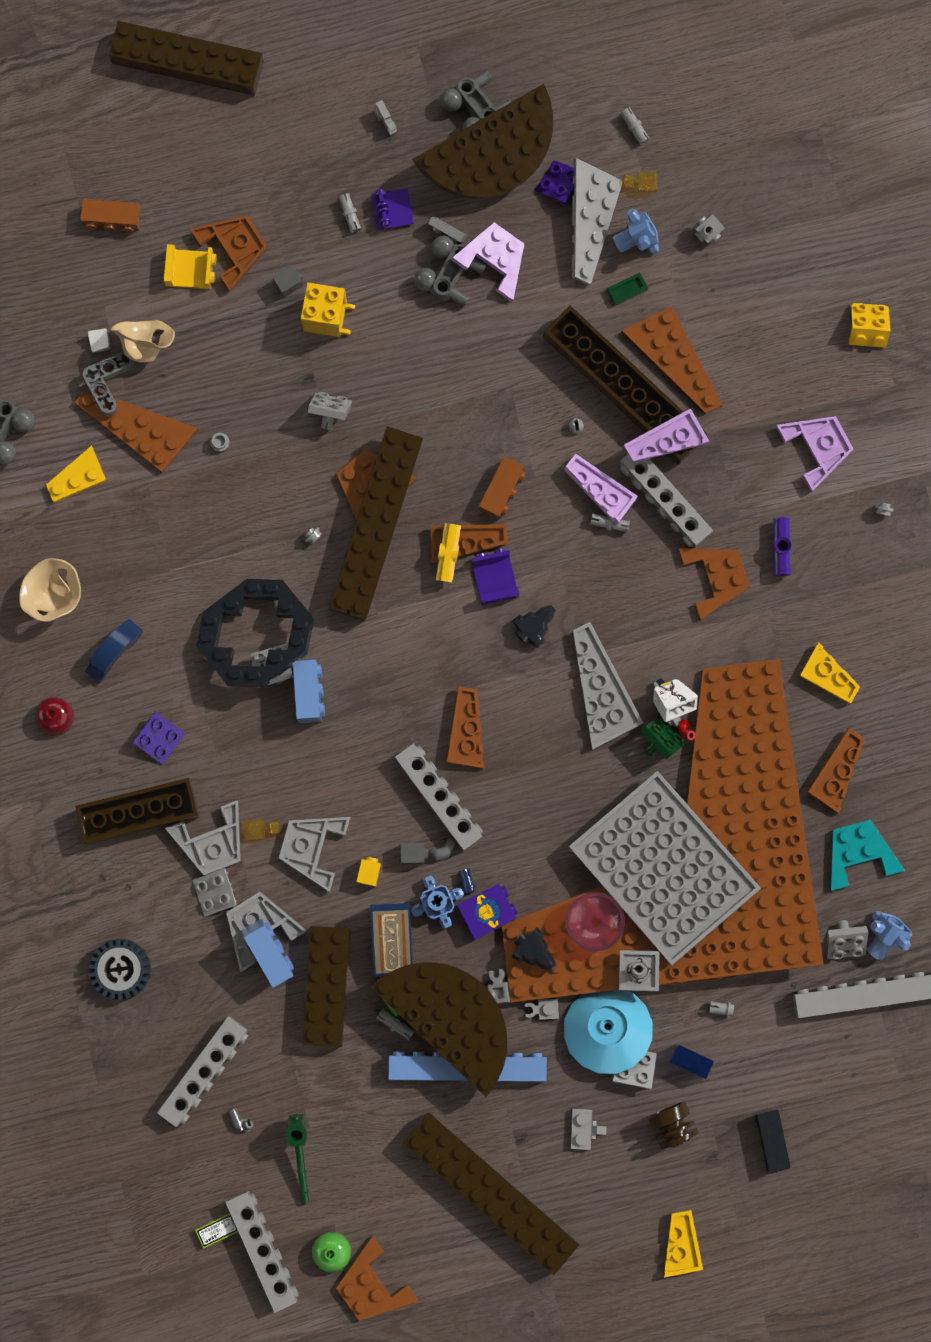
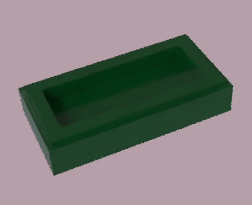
M639 272L606 288V291L614 306L648 291V287Z

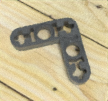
M124 352L93 364L83 371L84 383L101 414L106 417L115 415L117 404L105 381L132 369L134 366V361L128 358ZM122 359L129 360V363L122 362ZM106 365L114 367L113 371L109 373L105 372L103 368ZM91 373L95 378L91 379L88 377V374ZM97 388H103L105 393L99 396L94 391ZM105 399H106L107 404H108L109 406H111V410H108L107 408H105V403H104V400H105Z

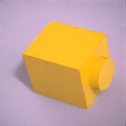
M367 857L366 860H361L357 883L376 887L381 863H377L378 859Z

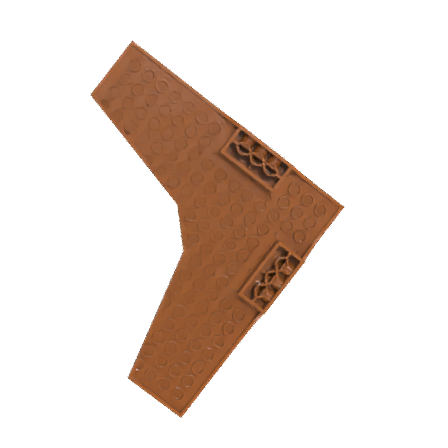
M774 659L704 668L687 805L761 889L675 964L671 965L659 953V986L824 965L780 660ZM603 886L520 917L502 926L511 1003L619 990L620 950L659 951ZM538 927L544 934L543 939L548 944V952L553 956L557 965L553 972L543 970L537 964L529 965L524 961L518 962L511 957L517 948L514 943L523 932L529 935Z

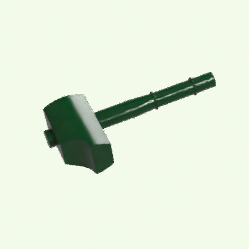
M293 1114L288 1117L286 1138L291 1147L295 1146L301 1203L307 1204L309 1203V1190L303 1145H305L307 1139L308 1121L303 1114Z

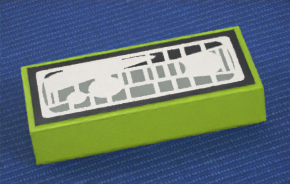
M230 1213L195 1230L203 1248L238 1232Z

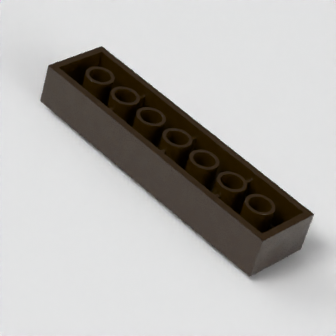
M122 21L117 22L109 52L111 63L253 96L256 94L264 63L263 55L260 52Z

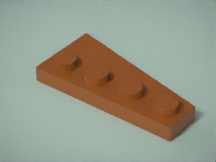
M507 524L460 525L458 557L507 544ZM431 525V564L439 562L438 554L445 525Z
M460 686L457 688L446 763L484 769L477 689Z
M847 728L806 791L836 813H840L843 798H845L847 793L846 789L854 773L855 763L858 761L865 738L851 728Z

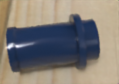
M470 868L458 872L463 885L462 891L465 894L475 892L477 887L476 884L474 885Z

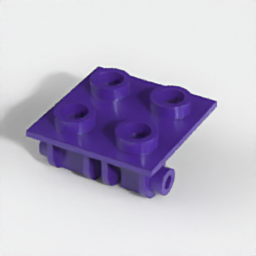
M554 160L535 191L558 200L557 203L564 206V204L568 203L570 195L574 193L573 176H575V168Z
M408 188L384 192V189L376 190L377 193L371 194L377 230L414 224Z
M155 711L132 743L163 765L185 733Z

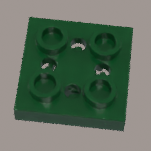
M660 716L641 730L650 741L643 747L644 752L651 748L647 753L648 756H653L658 750L667 760L685 745L681 736L675 733L669 727L668 722H665Z

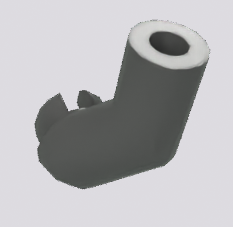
M448 838L444 847L432 848L430 850V857L437 861L450 857L457 842Z
M237 1108L228 1111L235 1129L248 1132L253 1128V1121L240 1117Z

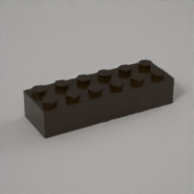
M190 778L75 806L85 845L200 817Z
M310 926L302 1045L343 1047L350 928Z

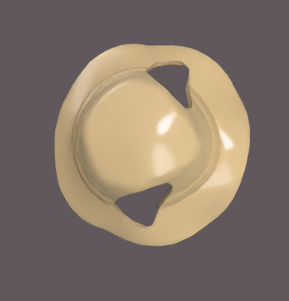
M159 320L125 321L117 323L111 328V331L119 336L124 354L131 360L140 363L154 361L160 350L170 346L175 337V331ZM162 330L164 333L160 336L157 346L152 343L151 338L153 332Z
M55 558L45 559L35 565L26 574L21 584L19 602L22 610L39 621H52L74 610L81 597V586L76 569L70 563ZM58 569L67 570L66 579L68 585L60 577ZM37 610L45 611L48 613L43 616Z

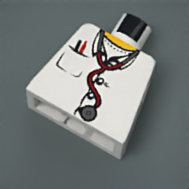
M661 678L655 681L653 702L665 722L697 709L698 696L682 682L675 679L666 683Z

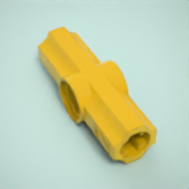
M445 523L442 543H440L438 554L439 564L436 580L452 582L459 551L460 525Z

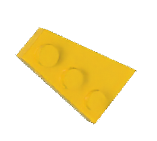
M90 446L47 483L46 486L53 502L56 503L102 484L107 480L94 449Z
M818 642L800 677L851 704L860 686L835 662V659Z
M691 1210L671 1213L664 1278L703 1270Z

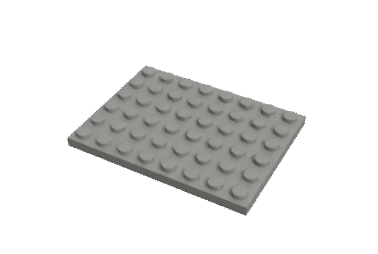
M658 771L569 846L671 965L675 964L761 889Z

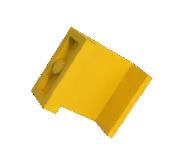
M167 244L164 273L165 285L169 287L211 289V283L215 282V272H212L213 265H216L217 255L214 254L212 247H208V252L176 250L175 245Z

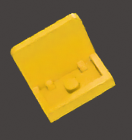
M853 303L851 305L852 327L849 345L886 348L890 335L889 307L885 305Z

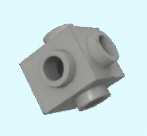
M711 213L707 217L702 216L696 222L697 226L695 229L697 232L695 235L701 242L705 240L707 243L710 241L713 243L721 236L719 233L725 228ZM710 226L711 230L706 232L705 229Z

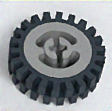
M109 940L107 943L100 945L90 959L89 977L91 978V983L98 992L110 999L126 1000L131 997L133 998L143 991V988L148 984V979H150L151 966L147 953L140 945L130 940ZM126 956L133 963V975L128 981H125L124 979L129 974V970L122 971L121 975L119 972H111L118 979L114 983L107 976V964L115 957V962L110 966L111 969L118 968L119 964L121 967H129L122 960Z

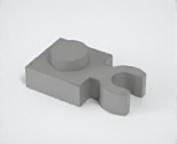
M382 100L377 102L374 113L378 121L382 120L390 136L397 133V127L392 121Z
M499 969L500 974L497 978L495 977V972L490 971L489 977L493 984L488 985V990L495 998L497 1004L510 1003L509 983H503L506 976L505 971Z
M558 999L538 1000V1006H535L533 1003L525 1004V1007L530 1006L533 1009V1012L525 1014V1017L531 1018L535 1014H539V1020L559 1019Z

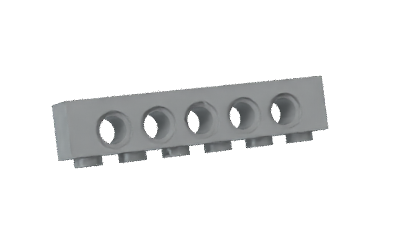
M627 454L620 461V470L623 474L629 475L634 480L632 481L633 485L638 490L642 489L646 494L645 498L650 504L654 503L658 507V513L664 519L667 518L671 522L670 526L675 532L682 534L683 541L689 547L696 548L712 534V528L650 459L633 463ZM642 467L645 472L637 474L635 468ZM655 481L657 483V487L650 488L648 487L647 482ZM667 495L670 501L662 502L660 496ZM672 510H681L682 516H674ZM692 523L695 529L688 531L685 528V524Z
M413 743L398 754L395 759L461 849L465 851L482 839L481 833H483V830L477 823L473 824L469 819L472 817L466 807L463 809L458 804L460 799L454 791L450 793L446 788L449 785L443 776L440 778L435 773L437 768L432 761L427 762L423 757L426 753L421 746L416 747ZM414 761H421L423 763L422 769L414 770L412 768ZM432 776L435 780L434 784L431 786L425 785L423 783L424 778ZM442 791L445 793L446 798L444 801H437L435 794ZM449 807H455L457 815L449 817L446 814V810ZM462 822L467 823L469 826L468 831L465 833L460 832L457 828Z
M228 1016L157 1113L175 1127H178L180 1124L183 1126L190 1117L188 1112L191 1108L195 1110L201 1102L199 1097L203 1092L207 1093L213 1086L211 1081L215 1075L219 1077L224 1071L225 1067L223 1065L226 1060L231 1061L235 1056L237 1045H242L249 1036L246 1034L248 1029ZM228 1034L233 1037V1044L231 1046H226L223 1042V1038ZM214 1051H219L222 1055L219 1062L212 1060L211 1056ZM202 1067H207L210 1070V1075L207 1078H203L200 1075ZM190 1083H195L198 1086L196 1094H191L188 1091ZM179 1099H183L186 1102L184 1110H179L176 1106V1102Z
M247 1191L226 1201L225 1203L274 1313L297 1303L298 1291L295 1285L291 1286L288 1280L291 1278L287 1267L283 1268L280 1262L283 1259L279 1249H275L272 1244L274 1237L271 1231H267L264 1226L266 1220L263 1213L258 1212L255 1206L258 1202L254 1193L250 1194ZM247 1208L252 1211L251 1219L243 1218V1209ZM252 1227L260 1229L259 1237L251 1236L250 1229ZM259 1246H267L269 1249L268 1255H260L258 1252ZM268 1264H274L277 1267L275 1274L267 1272L266 1267ZM277 1282L285 1285L284 1292L279 1293L275 1290L274 1286Z

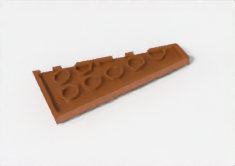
M672 306L621 330V333L625 337L627 336L705 415L722 407V403Z
M88 388L75 401L76 405L162 473L199 430L196 427L116 398L114 399L117 404V412L111 417H106L101 414ZM94 391L96 395H103L100 392ZM105 399V400H104L105 408H107L108 410H111V406H109V405L107 404L106 399Z

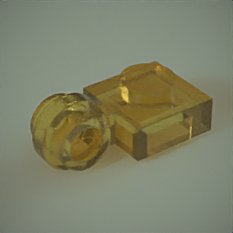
M639 171L638 178H635V175L626 174L622 179L623 187L630 189L634 188L635 184H638V192H657L658 172Z
M264 819L244 821L246 841L266 839L265 831H268L269 835L280 834V830H282L279 822H269L268 826L265 827Z

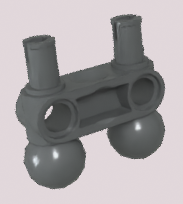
M486 70L474 79L470 77L461 79L458 85L454 88L446 89L440 96V104L447 112L458 111L463 105L472 116L463 123L462 130L511 102L507 99L497 107L492 105L480 89V87L492 79ZM467 88L470 92H464L462 89Z
M448 236L435 238L431 244L432 253L439 259L447 260L438 276L429 268L418 270L414 276L416 287L421 291H430L439 300L447 301L451 299L465 307L470 296L455 289V285L464 269L451 260L465 246L457 245L456 243L454 245ZM474 258L469 268L482 275L487 264ZM444 285L447 291L440 292L437 287Z
M4 399L0 400V464L2 465L11 463L16 456L14 445L5 441L11 429L14 428L20 432H27L35 425V416L30 410L20 409ZM11 409L8 415H4L5 410Z

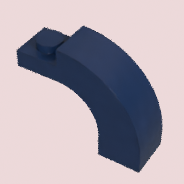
M130 619L126 620L95 651L89 660L90 664L85 672L96 682L101 683L118 658L136 644L143 630Z

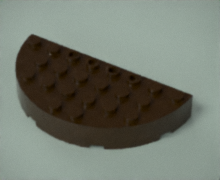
M542 84L414 157L412 160L416 167L440 189L465 198L492 197L518 187L539 168L551 143L553 110L545 85Z
M422 962L397 968L384 975L371 986L387 1004L485 1097L488 1096L496 1085L505 1064L507 1029L499 1005L490 991L479 980L451 965Z

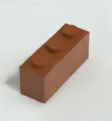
M83 199L81 223L85 228L96 229L98 227L104 228L107 231L122 229L124 232L139 231L141 215L139 203Z
M504 456L479 505V510L498 520L501 515L505 516L509 509L507 505L509 499L513 500L517 493V489H515L517 483H522L526 475L524 472L525 466Z

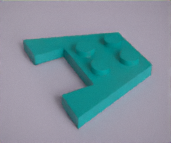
M871 820L832 830L830 891L849 886L844 867L876 858L881 859L885 876L905 871Z

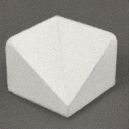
M106 328L88 331L92 353L111 350L109 334Z

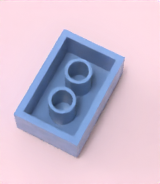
M316 660L293 662L297 721L299 723L322 722V717H325V706L321 703L320 699L324 698L323 686L319 684V679H323L321 664L318 665Z
M260 919L242 930L244 939L272 987L293 977V964L288 955L284 956L282 954L285 952L278 938L274 940L273 936L275 934L269 922L265 923L263 919Z

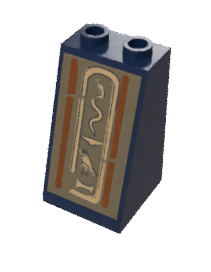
M410 903L370 905L374 977H378V980L397 968L413 964Z

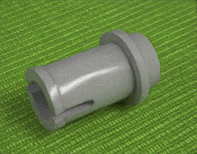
M711 1001L710 1014L727 1015L728 1018L733 1016L734 1005L731 1002L726 1004Z

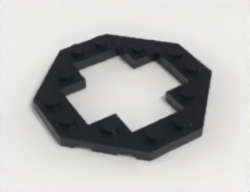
M246 579L203 612L196 646L227 686L264 688L270 683L271 679L277 675L280 676L292 667L291 664L299 658L302 659L308 654L314 618L283 580ZM245 599L279 600L276 616L278 618H293L287 650L269 649L265 667L232 665L234 649L231 647H217L224 616H242Z

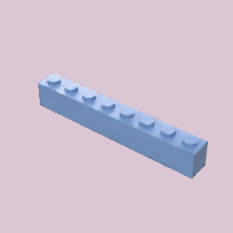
M393 1052V1055L389 1056V1080L468 1081L439 1052H433V1056H425V1052H413V1056H405V1052ZM511 1053V1057H506L498 1081H546L547 1057H542V1053H531V1057H523V1053Z

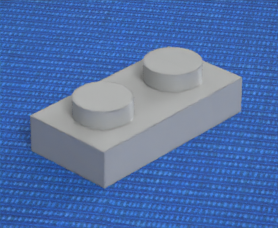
M431 217L428 223L433 226L432 230L439 234L444 232L455 243H458V241L464 242L467 237L465 233L437 217Z

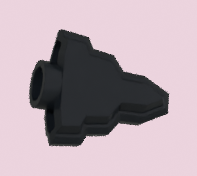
M549 605L540 608L536 613L528 612L524 616L518 615L512 620V623L518 629L515 633L516 636L524 644L530 642L539 648L544 642V636L548 632L547 625L553 620L556 609Z
M538 927L529 935L523 932L514 944L517 948L511 957L518 962L524 961L529 965L537 964L541 969L551 972L557 967L553 956L548 952V944L543 939L544 934Z

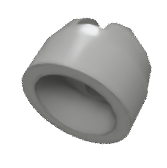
M578 418L572 419L569 422V431L572 434L581 433L584 428L582 420ZM574 422H578L579 430H575Z

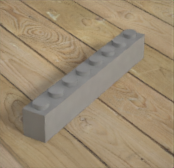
M924 972L912 973L913 977L905 978V975L893 976V980L886 981L885 977L874 979V983L870 984L863 980L854 982L855 986L847 987V983L836 984L835 989L829 990L828 986L816 987L815 992H809L808 989L797 990V994L792 995L796 1018L931 999V975H924Z

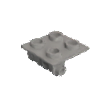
M225 868L193 880L204 917L237 905V900H235L233 894L234 890L231 888L232 884L229 882L228 872H226Z
M647 1051L646 1055L633 1068L613 1074V1082L652 1089L657 1053Z

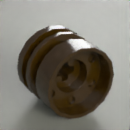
M685 1101L647 1117L653 1130L660 1128L663 1130V1132L656 1136V1139H667L659 1144L661 1149L679 1146L699 1133L697 1128L687 1129L695 1124L694 1121L684 1122L683 1120L690 1114Z

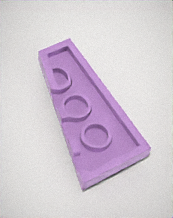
M689 409L624 444L623 447L634 463L707 444L709 440L692 410Z
M577 454L573 456L564 469L616 525H618L638 497Z

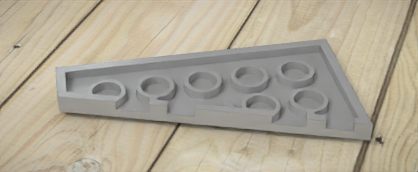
M576 158L573 159L575 176H573L574 196L572 206V225L574 226V235L572 236V243H574L572 278L590 285L623 181Z
M589 622L573 630L591 747L594 750L642 725L643 721L592 624Z

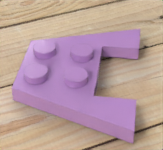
M493 223L454 255L451 260L465 270L470 266L475 256L504 275L496 292L512 301L514 300L524 243L496 223Z
M836 416L776 426L784 443L802 435L818 464V468L803 475L811 493L853 451V447Z

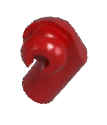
M682 719L676 727L681 738L693 740L696 736L695 732L687 730L690 724L687 723L686 719Z

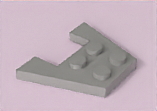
M238 800L220 807L226 823L225 826L190 839L184 821L165 828L203 875L241 862Z
M351 817L289 820L279 859L330 892L335 873L317 868L327 831L346 836Z
M260 891L226 912L240 972L257 962L242 933L244 928L263 919L265 923H270L272 929L281 925L290 941L307 931Z

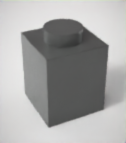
M292 266L273 277L274 284L283 298L303 287L301 281L303 276L298 269L294 270Z
M401 843V864H425V859H428V847L424 848V843Z

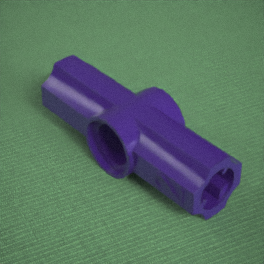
M786 517L773 519L772 551L774 576L784 577L791 575L790 549L792 544L790 541V518ZM783 543L787 549L780 551L777 544Z

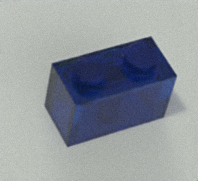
M676 1044L668 1061L704 1079H707L714 1063L713 1060L679 1044Z

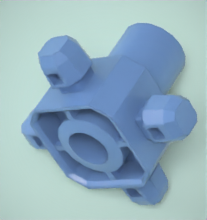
M635 209L629 210L627 212L629 219L628 229L613 236L616 247L621 253L636 245L641 251L648 249L652 254L659 251L658 232L646 212L639 214Z
M431 875L425 877L423 882L428 890L424 891L420 897L422 904L419 905L418 903L411 908L413 916L423 915V912H426L427 917L433 920L440 918L439 923L441 927L446 929L452 924L447 914L452 913L454 909L453 900L456 899L457 901L463 898V891L461 888H456L449 893L446 886L438 885L435 887L436 882ZM435 897L442 898L441 906L436 907V904H432Z
M875 911L872 915L874 921L870 928L876 936L867 947L868 953L878 960H883L891 947L907 951L911 946L909 939L912 936V931L896 916Z

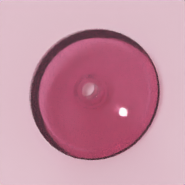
M591 892L578 897L571 904L566 916V927L569 936L579 947L588 951H603L615 945L621 938L625 928V916L621 906L614 898L604 893ZM594 920H598L600 924L599 926L594 927L592 925V922Z

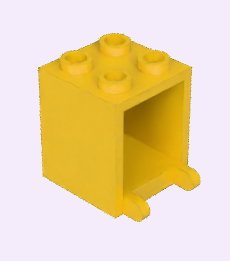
M307 282L301 315L304 332L339 338L341 334L350 335L351 331L342 329L345 310H355V305L347 304L344 288Z

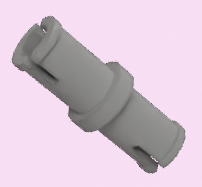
M630 107L624 109L620 115L629 126L628 130L634 134L640 145L646 143L650 137L641 126L642 122L636 118Z
M346 193L345 197L344 194L340 195L338 199L343 209L342 215L347 220L350 233H354V230L356 232L360 231L362 228L356 215L357 210L353 207L350 199V194Z
M592 514V518L599 519V521L591 520L590 525L605 527L610 531L614 529L628 533L629 528L621 525L629 526V520L621 519L618 525H616L608 516Z
M384 1008L376 1017L377 1020L390 1027L392 1032L396 1031L406 1040H409L415 1032L414 1029L403 1023L401 1018L394 1017Z

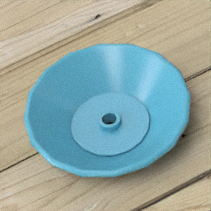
M615 990L582 994L571 1004L564 1020V1039L570 1054L582 1067L598 1074H618L633 1068L646 1055L652 1042L653 1022L647 1007L634 993L629 991ZM606 1024H610L612 1028L610 1030H606L604 1026Z

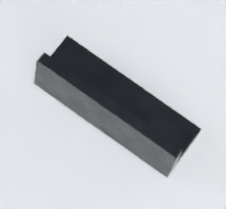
M772 1110L755 1114L767 1173L772 1174L780 1170L790 1169L791 1166L779 1111Z

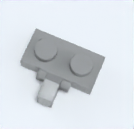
M572 1109L571 1149L591 1150V1139H596V1134L606 1135L607 1127L596 1126L597 1121H592L591 1109Z

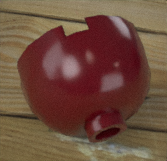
M46 698L36 708V724L46 734L53 736L62 735L71 728L70 726L74 721L73 708L62 698Z

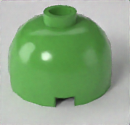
M337 1232L321 1234L315 1240L312 1247L314 1263L325 1272L342 1270L348 1264L351 1257L349 1241L344 1235Z

